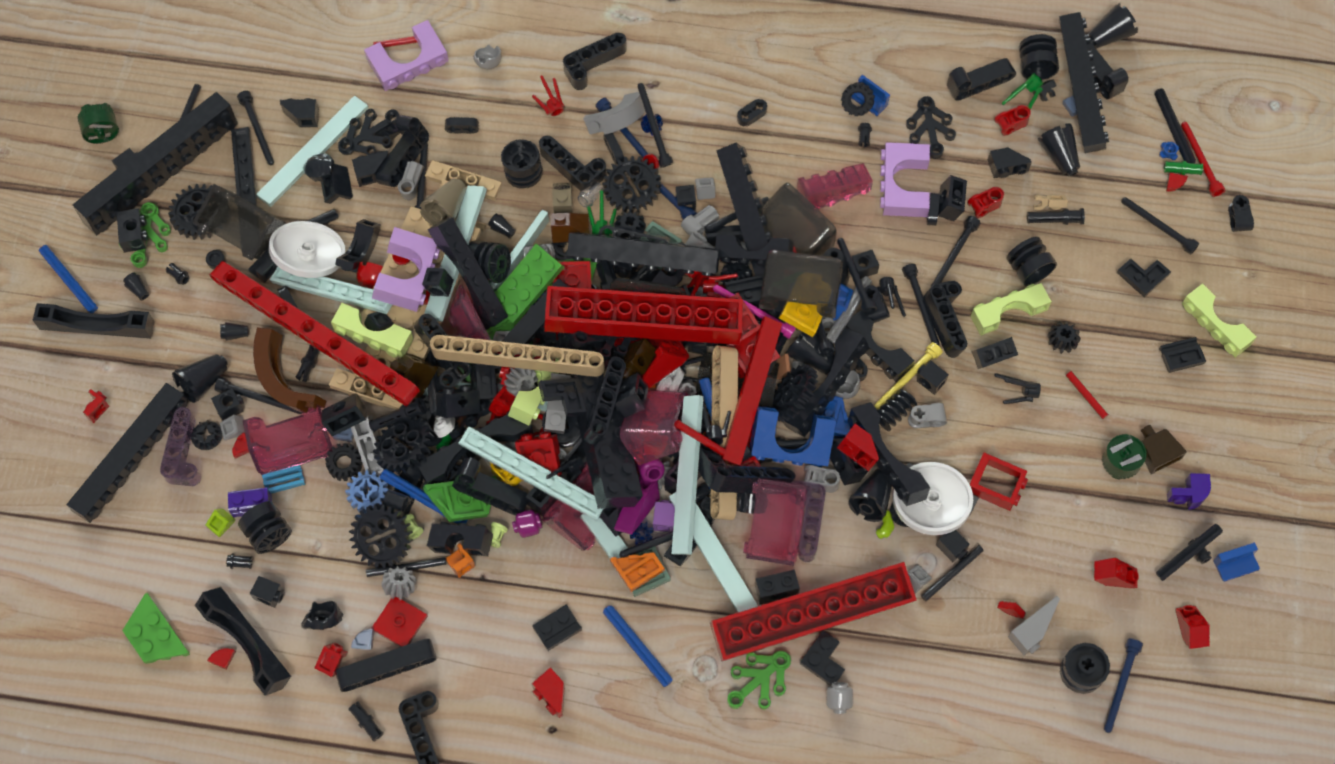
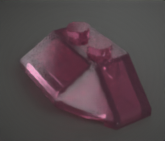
M459 285L450 307V317H448L452 328L456 327L458 331L456 333L457 337L491 340L463 285Z

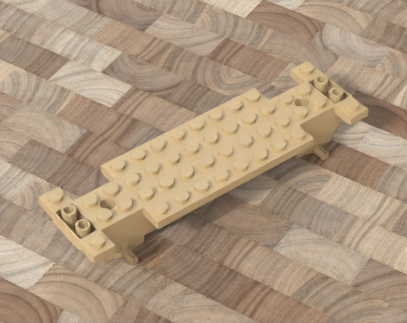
M433 160L425 175L427 180L440 183L439 188L451 179L462 180L466 189L468 186H484L487 189L484 198L494 201L502 186L500 181ZM411 206L401 229L432 238L427 230L432 225L422 217L421 209ZM476 221L470 242L478 241L481 230L485 231L486 223ZM441 249L437 260L433 259L432 262L435 264V268H440L445 254ZM389 253L381 273L399 279H411L419 274V269L412 261L406 265L396 264L392 254ZM460 273L458 274L449 304L462 277ZM392 305L387 313L388 317L395 325L410 330L414 340L405 355L425 360L430 349L416 333L414 324L425 313L427 305H419L417 312ZM364 308L361 314V324L365 328L366 326L364 325V322L367 315L374 313L376 311ZM369 344L365 350L366 353L389 368L394 360L399 362L401 360L400 357L394 358L381 349L375 350ZM336 368L329 384L332 389L347 393L349 396L356 393L361 400L382 407L398 410L402 405L358 375Z

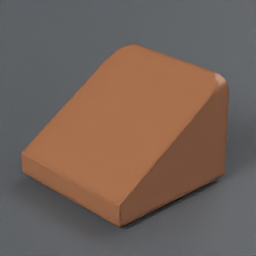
M784 354L777 359L774 365V377L776 380H781L782 377L785 378L787 372L790 373L791 371L788 354Z

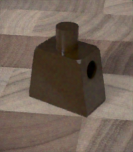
M644 338L629 344L626 356L621 358L626 364L623 379L637 372L641 376L648 369L656 355L655 351L657 349L647 339Z
M404 355L400 362L394 360L390 364L392 370L419 388L420 392L416 395V398L422 397L438 367L427 360L409 355Z
M1151 425L1141 429V433L1145 437L1141 441L1146 449L1145 464L1151 475L1183 459L1187 453L1184 447L1167 429L1157 433Z

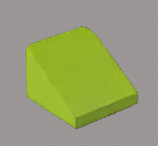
M222 508L215 509L205 526L218 537H221L233 525L236 519Z

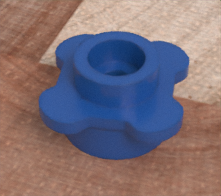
M1164 142L1161 144V158H1170L1171 160L1178 158V145L1174 142Z

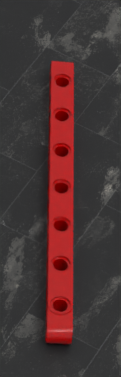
M221 261L209 274L217 284L404 406H408L420 392L419 388L411 381L224 261Z

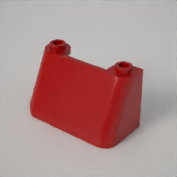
M624 338L616 339L614 345L616 347L621 345ZM639 338L638 340L631 341L630 344H631V343H634V342H636V341H639V340H641V339H644V338ZM647 339L657 349L655 351L656 355L648 369L641 375L648 389L688 360L689 354L681 341Z

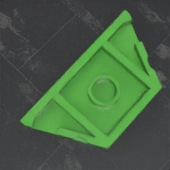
M454 481L427 484L423 487V491L449 522L483 518L489 514L491 505L455 490L452 486Z
M148 593L144 594L122 630L145 664L153 663L157 660H168L171 657L181 655L188 656L190 653Z

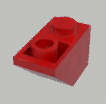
M857 424L853 425L837 447L867 471H870L879 459L872 436Z
M1117 558L1094 561L1095 581L1105 586L1138 588L1139 574L1137 568Z
M1186 605L1176 608L1182 639L1188 648L1209 647L1210 624L1197 607Z
M550 667L532 683L534 689L532 693L539 701L541 699L547 704L545 707L552 716L556 714L561 718L563 716L565 685L562 679Z

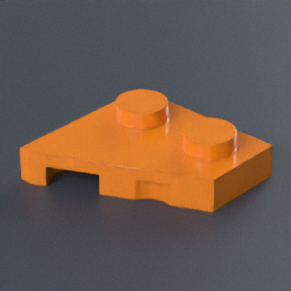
M654 552L644 553L643 555H628V557L610 558V562L631 592L665 571V568Z

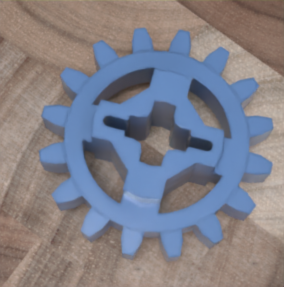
M366 470L365 475L358 472V478L352 476L353 483H347L350 489L345 490L346 495H348L347 500L351 503L352 508L357 507L359 512L362 509L366 510L367 506L371 505L373 507L377 503L381 507L385 494L388 491V488H386L388 486L387 482L380 479V476L377 477L375 471L372 475ZM372 481L376 482L380 487L373 485ZM368 486H369V489H370V490L368 491L367 498H366L365 493H367ZM355 497L362 499L363 503L359 502Z

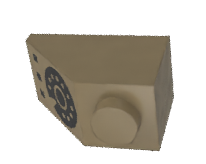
M553 183L554 214L573 213L571 183Z

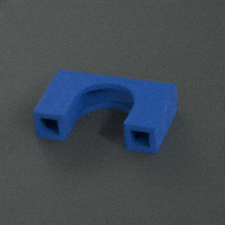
M758 406L749 447L752 456H755L757 460L772 458V461L784 463V460L792 461V464L802 466L803 463L820 468L828 466L836 420L833 417L814 414L811 433L807 442L797 449H785L779 446L775 439L779 412L775 408Z

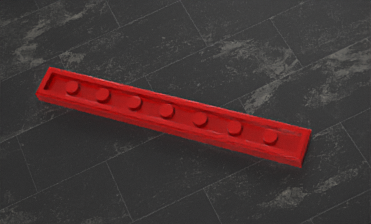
M767 316L762 318L724 448L726 452L721 456L724 462L734 466H741L782 327V323Z

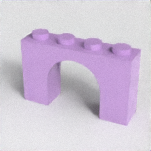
M428 20L412 27L413 36L421 48V53L417 59L410 63H397L391 60L380 42L364 49L366 59L385 91L394 89L399 84L411 81L414 77L426 74L431 69L443 66L448 62L447 51Z
M886 142L885 149H881V160H884V165H881L880 176H884V181L880 183V192H883V197L880 198V208H883V215L927 217L929 212V192L903 190L897 186L893 176L902 169L927 170L930 161V145Z
M394 227L387 253L409 259L418 267L419 274L411 279H399L379 273L372 299L417 312L419 305L423 306L426 297L423 294L425 288L422 285L427 268H435V264L432 262L433 259L437 260L440 252L434 240Z

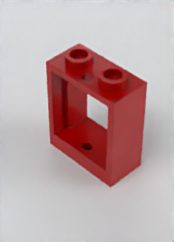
M983 452L970 482V487L974 496L1010 511L1013 505L1017 506L1021 495L1018 493L1020 488L1024 490L1028 479L1025 478L1028 471ZM987 465L1019 478L1011 498L979 485Z

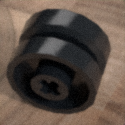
M1076 644L1063 658L1059 673L1062 682L1070 690L1081 694L1092 693L1102 685L1109 675L1110 662L1107 654L1095 644Z

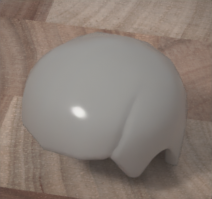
M487 45L485 48L477 49L474 53L475 63L483 69H493L499 65L501 60L499 46H496L494 49Z
M852 370L849 373L845 383L836 392L837 397L849 399L860 390V378L856 371Z

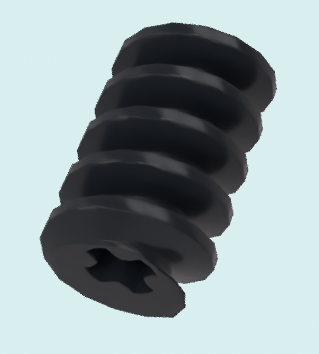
M898 390L896 394L891 396V399L887 400L877 410L881 415L879 424L886 431H891L890 425L895 427L897 425L895 420L901 422L900 414L906 417V410L911 412V405L917 406V401L907 391Z

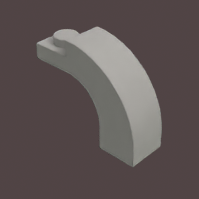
M639 92L624 95L622 101L612 109L585 115L584 122L589 134L603 132L605 135L613 133L638 120L645 112Z

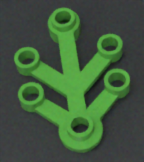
M147 202L140 209L141 214L145 215L147 220V226H144V229L147 231L148 237L155 243L157 250L163 253L167 251L168 245L166 241L161 240L151 228V223L153 221L159 227V232L162 236L170 235L171 228L158 216L159 209L157 205ZM146 249L137 250L131 255L130 259L135 267L142 268L147 264Z
M782 650L774 652L772 656L756 655L755 653H749L746 656V663L749 666H755L757 663L770 664L765 669L741 668L740 666H734L731 669V677L738 680L741 677L754 678L740 691L729 693L727 703L731 708H740L743 705L744 698L761 684V697L759 698L758 706L763 710L768 709L771 704L769 698L770 676L775 671L776 684L774 685L773 692L776 696H783L785 694L784 670L789 668L791 657ZM752 656L756 661L749 662L748 658ZM782 658L784 663L778 664L777 659ZM739 670L741 674L736 676L733 674V671ZM776 687H782L783 692H777ZM737 698L739 703L733 704L731 700ZM767 700L768 705H761V701Z

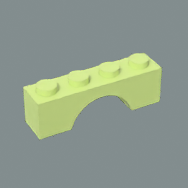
M1042 283L1037 285L1031 284L1019 292L1016 290L1003 298H994L990 303L978 304L972 311L971 319L981 336L997 330L1000 324V315L1007 310L1019 309L1027 312L1030 316H1034L1047 311L1052 301Z
M1202 283L1185 297L1182 305L1188 313L1197 319L1202 327H1205L1211 333L1215 340H1218L1229 354L1236 358L1252 345L1256 336L1244 324L1230 325L1222 322L1216 316L1213 309L1216 296Z
M341 303L331 321L334 332L338 335H347L357 343L364 342L369 344L371 348L386 351L388 355L394 358L397 356L402 358L414 340L410 330L395 324L383 331H371L361 324L362 317L360 311L344 303Z
M534 370L538 384L541 380H550L551 373L559 374L557 372ZM539 386L531 391H519L508 416L527 425H530L532 419L536 420L541 409H538L539 405H544L545 401H542Z

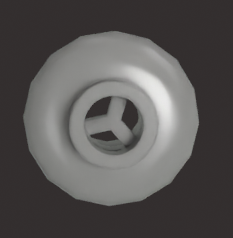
M834 682L832 686L827 688V707L833 709L834 713L844 714L846 710L853 707V689L848 686V683Z

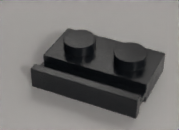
M762 275L725 282L726 290L733 294L739 293L743 300L752 305L765 303L769 297L762 280Z
M1197 337L1159 347L1168 373L1206 363L1200 344L1197 343Z
M567 604L532 625L547 651L582 631V627Z

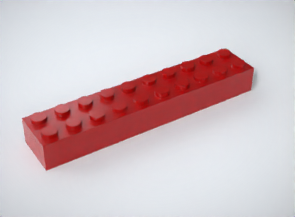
M547 286L545 332L575 333L582 331L588 335L740 345L743 299Z
M901 562L712 620L710 626L721 662L910 604L917 601L905 563Z

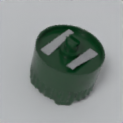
M86 104L81 107L77 119L82 138L86 142L102 144L113 140L118 135L119 128L115 113L109 104Z
M1128 434L1118 435L1111 439L1103 452L1102 462L1104 469L1115 479H1129L1136 475L1144 464L1146 449L1138 438Z

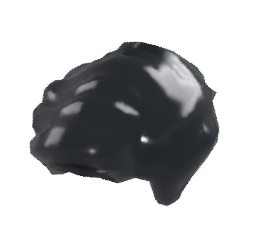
M326 153L317 154L307 159L303 169L305 174L315 182L326 183V178L332 175L335 162Z
M314 601L312 602L311 610L304 617L301 627L305 630L332 628L342 621L344 614L335 601L319 604Z

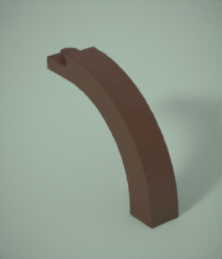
M257 327L253 346L254 366L258 379L267 393L280 403L299 412L307 413L308 409L325 408L326 400L317 395L294 392L284 380L279 361L283 335L273 329Z

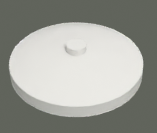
M296 221L284 224L273 232L269 241V254L273 262L287 273L305 278H318L332 274L340 268V266L335 265L336 258L345 253L344 242L335 231L322 224L309 221Z
M923 462L909 467L920 472L931 488L927 500L905 506L903 501L898 498L897 492L894 489L893 504L899 518L908 527L927 535H943L961 527L968 519L973 505L972 489L966 478L953 467L938 462Z

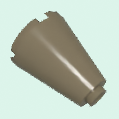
M451 179L422 201L420 213L430 225L434 226L438 222L451 217L455 221L466 193L464 182L460 179Z

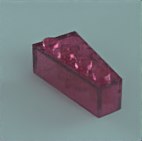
M864 163L845 167L840 172L835 170L828 171L824 176L814 174L811 176V179L807 180L801 177L797 181L796 198L804 214L815 213L823 207H831L842 200L847 201L853 198V196L868 193L872 189L873 180Z

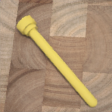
M931 342L926 347L925 355L874 405L876 410L880 409L881 405L885 404L887 400L891 399L892 395L902 389L917 374V371L923 364L926 365L931 359H937L943 353L936 343Z

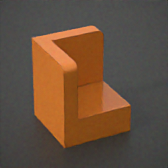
M461 543L457 544L458 550L446 558L447 563L458 578L475 567L473 559L463 549Z

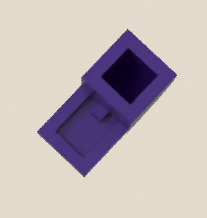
M1190 473L1185 480L1186 488H1171L1167 493V502H1174V504H1185L1187 502L1188 510L1199 507L1211 491L1210 474Z

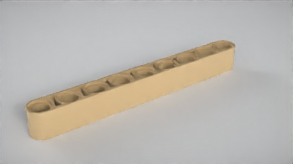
M436 335L430 341L434 357L440 360L594 377L602 375L605 370L603 356L593 351ZM477 350H483L480 353H475ZM497 352H502L500 355H494ZM516 354H521L520 357H513ZM536 356H540L539 359H533ZM556 358H559V359H560V360L557 361V362L552 361L553 359H556ZM576 360L580 361V362L577 363V364H573V363H572L573 361H576ZM593 363H599L597 366H592Z
M715 346L712 354L711 426L718 425L723 429L727 412L731 411L727 429L728 436L738 402V351L733 347ZM727 437L723 438V443L720 445L723 448L725 446ZM725 462L727 466H734L732 464ZM711 489V517L713 519L733 520L737 511V493L716 492Z

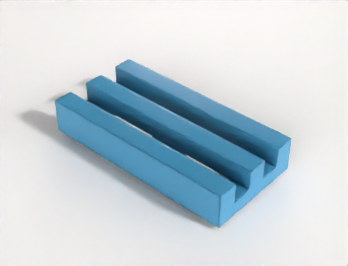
M300 465L262 475L264 486L268 487L271 494L305 485ZM300 478V480L269 488L270 485L284 483L292 479Z

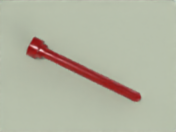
M1182 122L1181 127L1199 163L1203 164V171L1210 183L1209 191L1212 197L1222 195L1226 191L1223 183L1216 180L1188 122Z

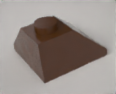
M551 214L552 243L568 242L569 233L571 232L589 234V214Z

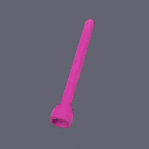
M719 285L713 287L714 292L725 298L735 295ZM743 300L752 314L762 319L767 316L782 323L780 332L783 333L784 337L790 339L796 329L794 326L787 322H781Z

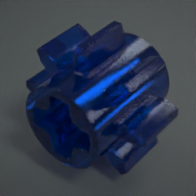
M645 114L642 117L641 128L645 133L650 132L651 136H653L647 115ZM655 114L659 131H661L663 120L659 114Z
M648 521L641 523L632 535L629 534L630 539L635 538V545L651 540L653 536L650 534L654 532V529L652 527L648 528ZM639 531H642L643 533H645V535L641 536Z

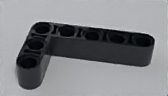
M700 443L698 472L713 491L724 493L787 494L796 477L792 470L782 467L727 466L718 453Z

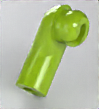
M887 511L886 516L883 518L881 528L876 530V535L879 539L888 538L894 530L890 511Z

